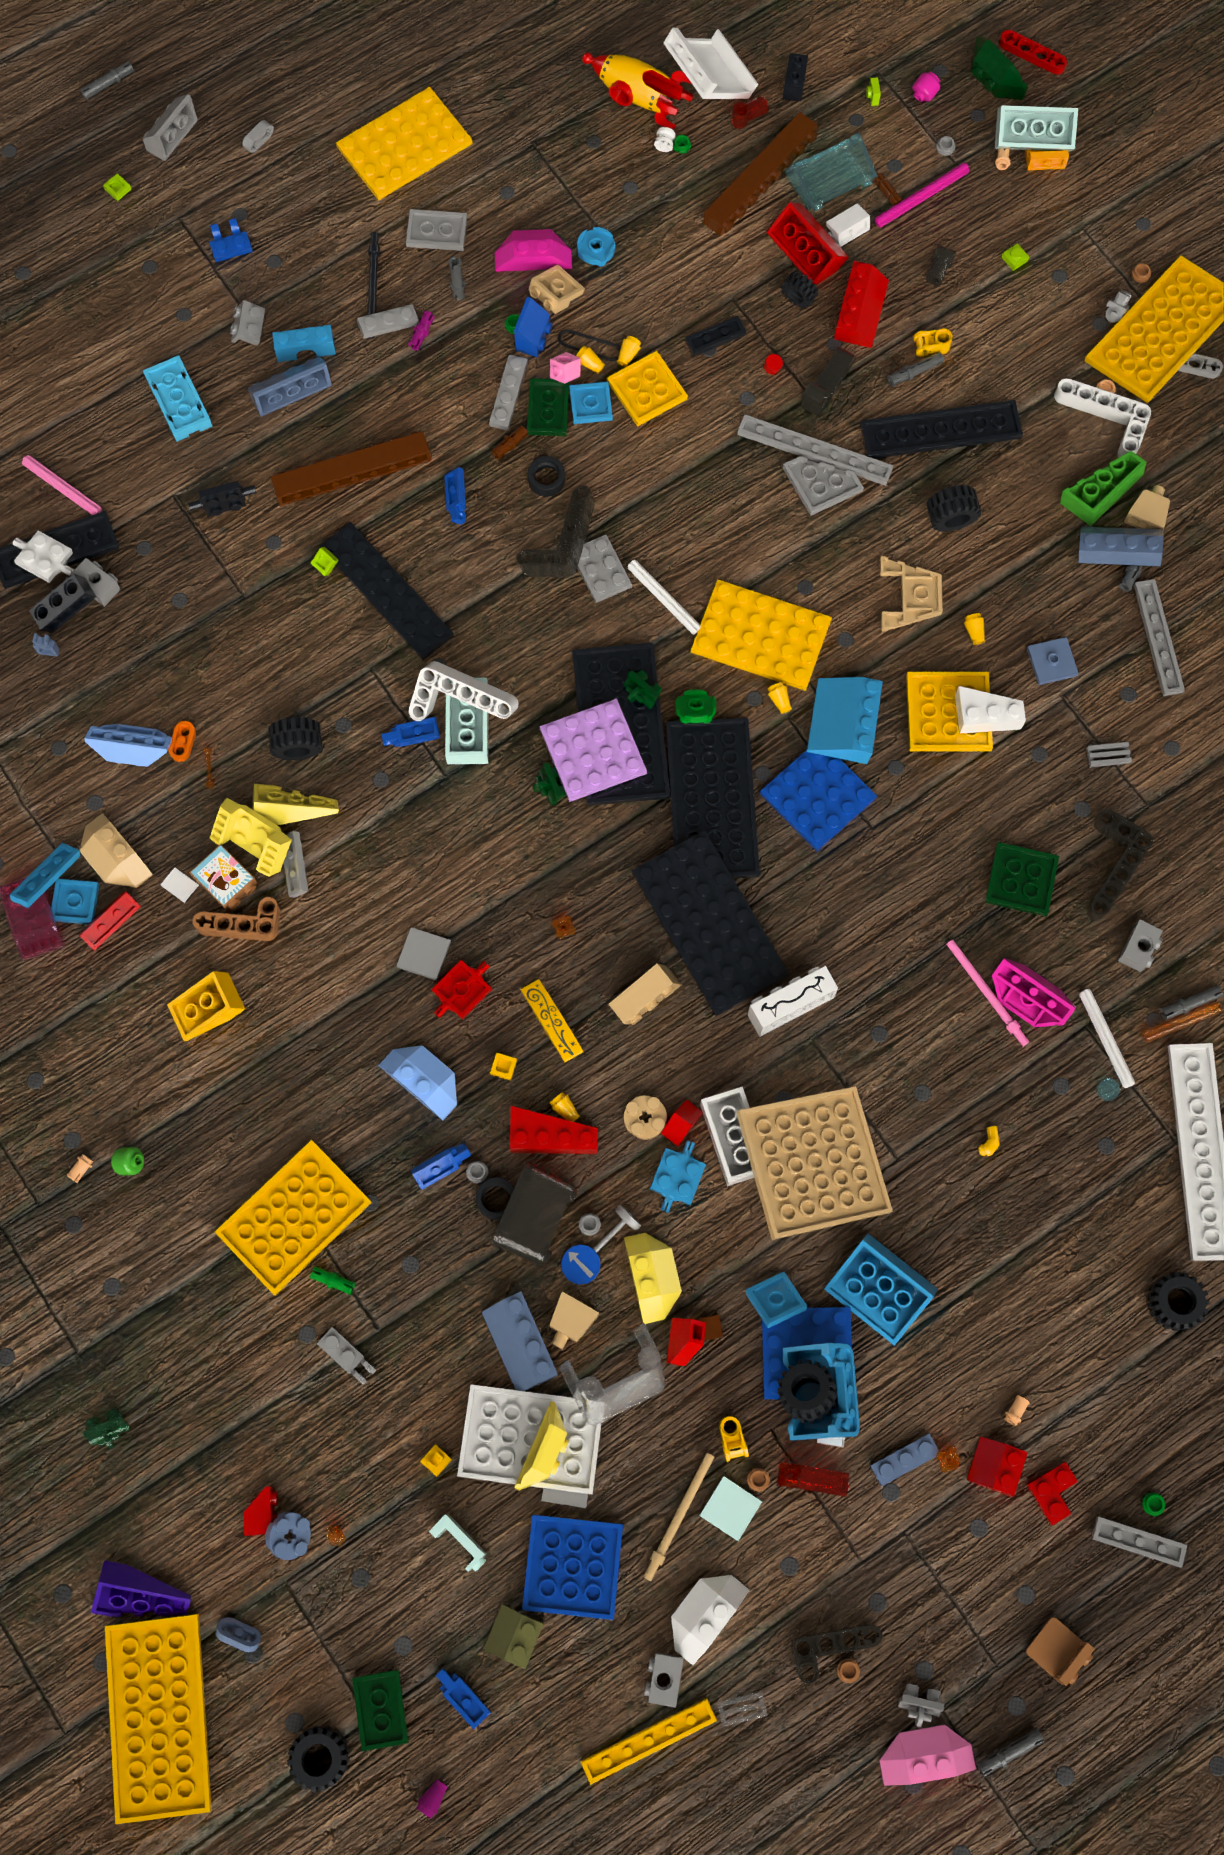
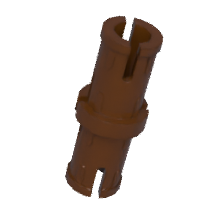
M520 425L510 435L503 437V441L491 449L494 457L500 460L507 452L514 450L516 445L528 436L527 430Z

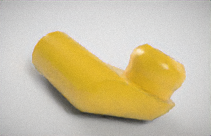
M997 1126L987 1127L988 1140L985 1144L979 1146L980 1155H993L999 1147L1000 1141Z

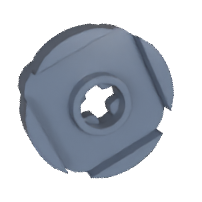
M294 1512L280 1513L276 1516L278 1518L268 1525L265 1542L275 1557L283 1560H292L307 1552V1546L311 1537L310 1523L300 1514ZM289 1530H291L292 1537L288 1541L284 1538V1535L288 1534Z

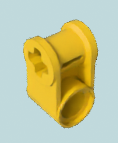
M948 329L919 331L915 333L913 339L917 345L916 355L918 357H927L938 351L941 354H946L951 347L952 333Z
M732 1416L724 1417L719 1423V1430L726 1462L740 1456L749 1457L739 1420ZM728 1420H732L736 1425L735 1431L732 1433H727L724 1430V1423ZM739 1447H740V1449H738V1450L730 1451L731 1449H735V1448H739Z

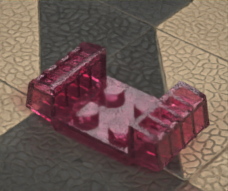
M24 878L0 886V894L21 959L27 961L63 948L66 945L62 933L57 928L48 901V889L29 908L11 901L10 893L26 879Z

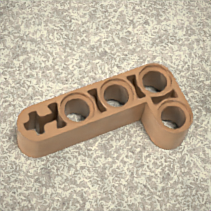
M265 897L259 902L257 916L199 912L193 917V925L198 933L204 936L271 941L278 934L281 910L274 898ZM267 906H275L272 912H265ZM230 922L228 928L220 929L222 923ZM244 924H251L247 931H241V928ZM267 925L272 926V928H271V930H270L269 932H267V933H263V932H262V929H263L265 926H267Z

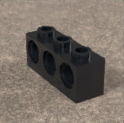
M72 574L66 577L62 584L52 589L50 594L44 599L38 601L29 611L40 630L54 633L95 599L96 595L86 578Z

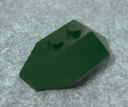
M980 35L976 37L971 69L973 76L995 97L1023 100L1028 85L1022 80L1014 64L990 39Z

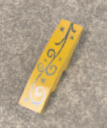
M538 979L522 988L523 996L531 1006L533 1013L563 1061L567 1062L583 1052L581 1046L541 981Z

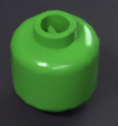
M136 1147L118 1148L111 1158L112 1168L118 1175L138 1174L144 1166V1155Z

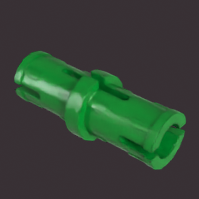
M316 1265L314 1266V1272H311L310 1279L326 1284L330 1289H338L348 1295L353 1293L352 1288L354 1289L356 1286L355 1281L343 1278L335 1271L331 1273Z

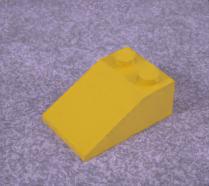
M217 971L211 972L167 1004L184 1041H188L231 1020L245 1010L229 973Z

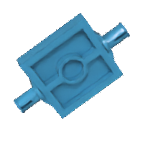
M686 1141L683 1152H675L665 1148L653 1178L650 1190L660 1193L665 1198L660 1210H665L666 1213H669L673 1201H680L691 1205L706 1164L690 1156L695 1145L693 1142L690 1144V1141Z

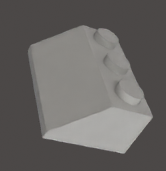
M186 94L175 98L167 106L162 116L157 118L153 127L144 135L143 142L146 150L166 161L198 121L190 95Z

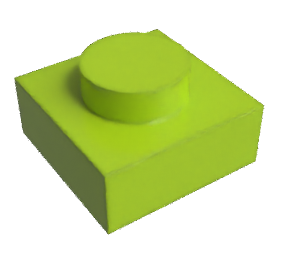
M878 77L870 78V84L866 87V96L870 98L871 106L879 105L881 91Z
M118 174L103 185L105 191L117 201L132 190L130 184Z
M1017 243L1003 252L1001 258L1014 271L1028 262L1029 255Z
M321 547L311 561V564L324 576H328L339 560L326 547Z

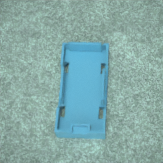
M179 355L143 370L145 378L176 442L189 437V434L198 430L201 432L213 427ZM183 372L185 373V375H186L185 378H186V379H183V376H182L181 373H183ZM156 384L158 390L153 389L152 385Z

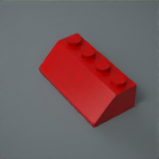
M789 202L766 232L804 276L807 275L808 279H812V283L816 285L836 273L849 257L801 203Z
M858 261L853 262L834 340L872 348L889 280L875 266Z

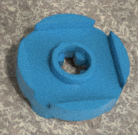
M593 227V230L583 231L577 240L578 256L586 263L604 266L615 253L613 235L601 227ZM597 243L600 244V245H599L600 248H598V249H595V248H593V246H592V245H596Z

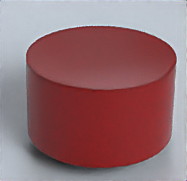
M777 354L769 355L764 361V370L772 375L778 373L783 366L782 358Z

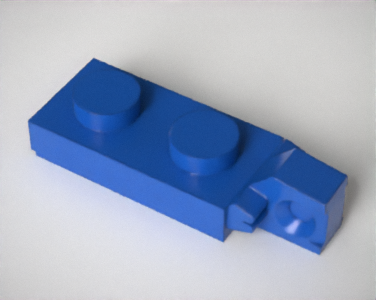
M458 467L444 475L446 510L450 512L451 522L461 525L466 522V513L464 512L466 501L464 470Z
M432 717L422 721L395 725L394 728H391V732L381 734L384 746L394 744L395 747H402L440 739L436 717Z
M465 1143L446 1149L410 1171L421 1190L458 1170L462 1160L468 1158L471 1154Z
M442 1668L436 1674V1677L443 1684L440 1687V1690L443 1692L442 1695L465 1721L475 1729L491 1713L489 1708L456 1673L450 1676Z

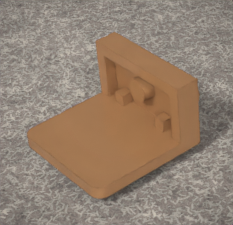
M1051 1617L1027 1647L1026 1654L1056 1681L1067 1686L1068 1684L1072 1685L1079 1676L1078 1670L1082 1665L1086 1666L1092 1660L1093 1654L1091 1653L1095 1648L1088 1642L1078 1638L1057 1618Z

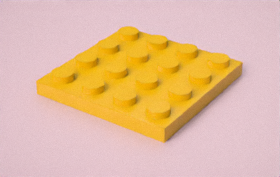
M907 672L909 751H992V731L959 732L955 694L959 686L990 693L989 672Z

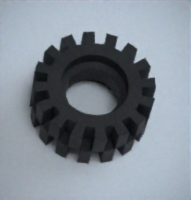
M792 271L781 286L785 298H789V302H794V305H799L800 308H807L811 305L818 295V288H816V284L812 283V279L809 280L807 275L803 276V273H798L797 271Z

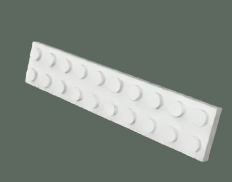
M1213 1043L1173 1044L1168 1046L1190 1257L1191 1261L1224 1260V1139Z

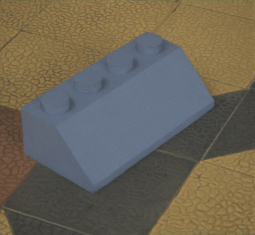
M318 357L310 359L297 367H291L288 371L279 375H273L263 382H257L249 387L248 390L261 417L328 388L332 384L325 361Z
M1081 526L1078 563L1161 566L1163 529Z
M522 1292L503 1299L482 1312L515 1390L527 1391L558 1376Z

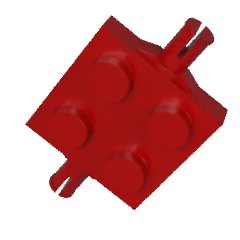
M460 960L432 989V992L442 1003L433 1013L440 1019L449 1010L463 1020L492 990L481 976L490 966L483 961L475 970Z

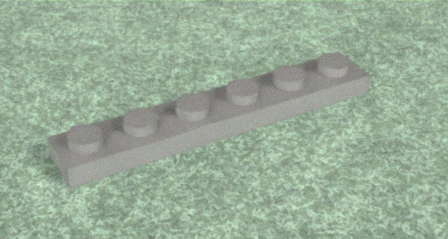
M1152 579L1135 582L1134 589L1162 695L1168 696L1183 693L1185 689L1156 581Z

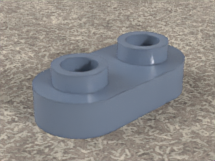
M228 1617L221 1619L217 1624L215 1633L220 1641L244 1652H253L259 1647L261 1634L257 1629Z

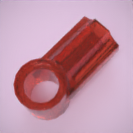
M758 97L747 103H736L733 106L731 124L735 128L742 129L746 127L749 121L768 113L769 108L765 98Z

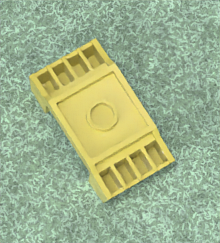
M228 798L220 805L210 835V839L217 845H223L231 840L257 857L259 862L256 870L266 876H272L281 871L292 839L281 832L279 826L248 806L240 805Z

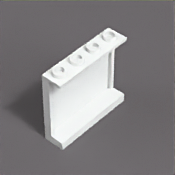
M672 28L664 41L668 51L703 99H749L758 86L757 81L719 29L716 30L711 39L685 38L678 28Z

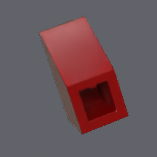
M672 1318L666 1363L686 1366L704 1345L706 1322L694 1319Z
M265 1487L243 1512L244 1536L266 1534L270 1522L273 1523L278 1518L276 1517L278 1514L274 1513V1505L278 1504L277 1491H274V1487Z

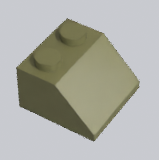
M502 1604L484 1649L507 1662L526 1669L544 1622Z

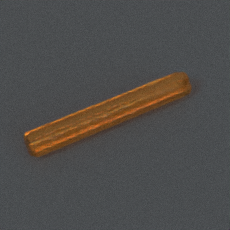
M1218 1002L1211 1003L1142 1032V1037L1145 1042H1150L1219 1014L1222 1008Z

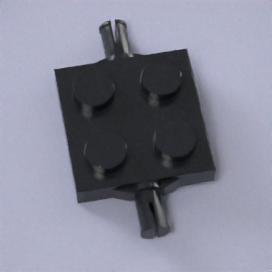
M238 481L199 491L200 500L188 502L190 511L202 508L206 511L208 517L219 516L223 512L237 511L242 507H246L245 496L257 492L254 485L242 488Z

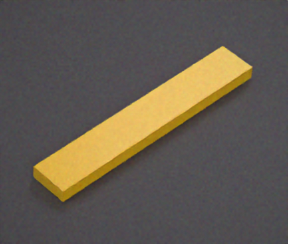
M705 1698L581 1760V1764L591 1785L716 1722L717 1719L708 1699Z

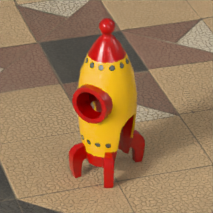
M587 52L582 57L585 64H592L595 73L609 88V95L616 103L622 106H629L633 103L656 112L655 121L662 127L675 130L677 125L668 121L666 116L676 115L679 110L672 106L673 102L665 96L679 101L681 98L690 102L693 99L694 95L684 90L680 85L681 82L692 84L682 71H675L670 78L653 66L625 55L609 54L593 58L592 54Z

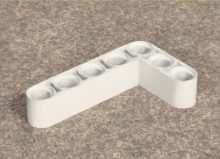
M1066 378L1059 382L1054 393V398L1058 403L1126 425L1118 449V457L1130 452L1126 448L1131 449L1132 452L1137 454L1151 416V408L1148 405Z
M433 661L419 673L409 707V715L415 721H422L433 711L439 691L503 719L511 716L517 710L519 703L512 694ZM485 695L490 698V701L485 698Z

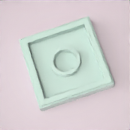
M723 1476L699 1516L739 1541L762 1501Z

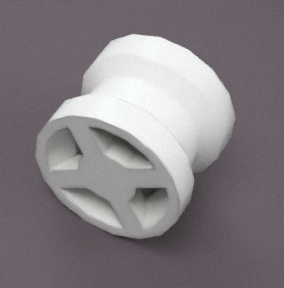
M661 127L657 131L654 146L659 151L669 152L673 148L672 141H674L676 134L668 127Z

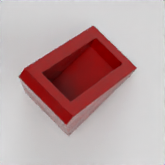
M686 1100L674 1112L661 1135L678 1147L703 1115L702 1110Z

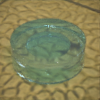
M1110 1078L1102 1080L1097 1086L1098 1096L1105 1101L1115 1099L1120 1093L1119 1084Z

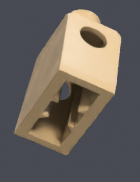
M1155 485L1152 491L1143 490L1128 512L1124 523L1139 529H1164L1170 500L1163 496L1165 489L1162 486Z
M562 1292L550 1323V1328L557 1331L551 1344L563 1349L568 1339L577 1343L598 1318L599 1312Z

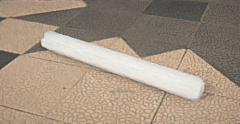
M632 560L628 564V569L693 635L697 634L701 625L637 560Z
M1085 989L1081 991L1079 996L1124 1088L1133 1086L1135 1081L1091 990Z

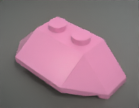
M946 1725L899 1732L879 1760L884 1786L911 1785L956 1777L976 1769L972 1745Z

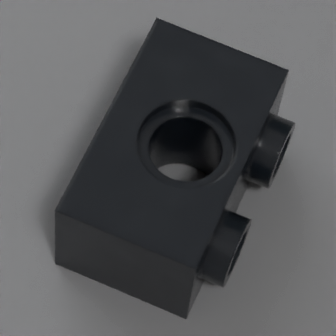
M789 54L783 93L784 100L801 102L808 55Z

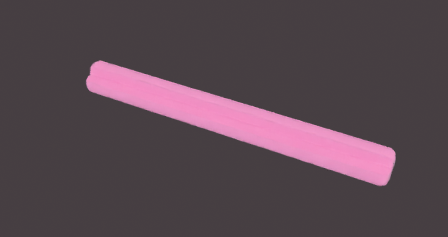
M30 455L23 457L22 465L91 515L101 512L102 508L33 457Z

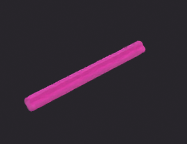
M962 163L875 218L877 227H883L968 174L970 171L968 164Z

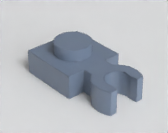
M34 633L32 642L38 654L59 655L60 649L54 640L50 639L48 635L40 637L37 633Z

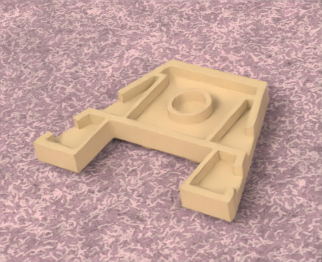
M885 556L880 557V576H901L902 612L882 611L881 632L942 614L941 574L920 567L907 566L904 562H895Z

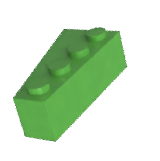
M1130 451L1109 463V466L1104 469L1095 471L1087 479L1083 478L1078 481L1075 486L1063 490L1060 504L1089 526H1092L1143 476L1147 462Z

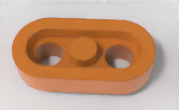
M181 721L174 728L172 742L168 749L174 761L183 762L191 754L196 737V729L191 722ZM185 731H189L187 736H183ZM179 750H184L181 755L177 754Z

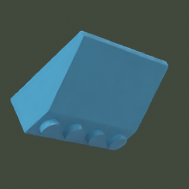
M866 677L818 678L807 752L867 764L873 754L883 681Z
M867 1233L824 1290L844 1306L851 1307V1311L895 1346L933 1299L938 1288Z

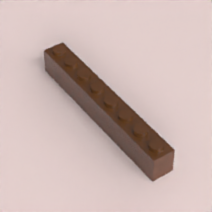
M799 112L704 212L703 224L719 236H722L726 231L729 232L734 222L744 216L748 207L753 206L757 202L758 197L762 193L767 192L770 184L780 178L782 171L785 168L788 169L794 159L802 155L806 146L815 141L818 124Z
M423 431L413 432L405 437L393 438L381 444L376 443L368 448L356 449L348 454L336 455L324 461H316L311 465L298 466L294 470L278 472L270 477L279 505L283 506L430 462L431 455Z

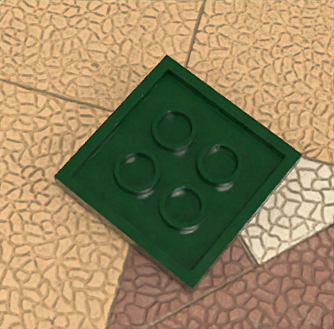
M997 842L985 903L1047 917L1059 856Z

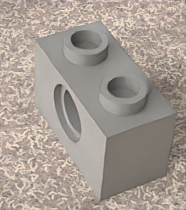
M87 558L70 574L86 578L96 595L95 600L104 607L121 590L117 583L118 579L112 573H105L100 564L96 561L91 562ZM100 579L99 582L93 583L94 580Z
M1139 920L1134 925L1118 961L1139 972L1145 967L1149 968L1154 960V956H1152L1154 949L1158 950L1163 941L1160 938L1163 930ZM1138 943L1144 944L1146 951L1141 950L1138 947Z
M655 1652V1658L650 1657L648 1672H652L651 1682L646 1681L644 1696H648V1703L676 1708L683 1657ZM660 1673H667L670 1676V1681L665 1686L657 1683V1676Z

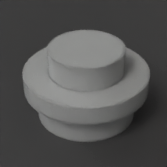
M944 136L937 142L936 149L941 155H951L955 151V142L951 137Z
M474 1161L467 1167V1177L473 1183H481L488 1176V1168L483 1162Z
M588 1213L581 1217L579 1228L583 1234L592 1236L600 1230L601 1222L595 1214Z

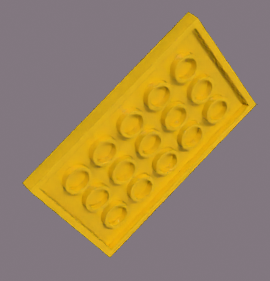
M431 87L426 88L336 142L339 151L378 200H381L473 144L472 138Z
M717 579L700 624L701 628L698 630L691 648V653L806 691L832 617Z
M311 1140L226 1220L215 1233L269 1291L276 1296L372 1202Z

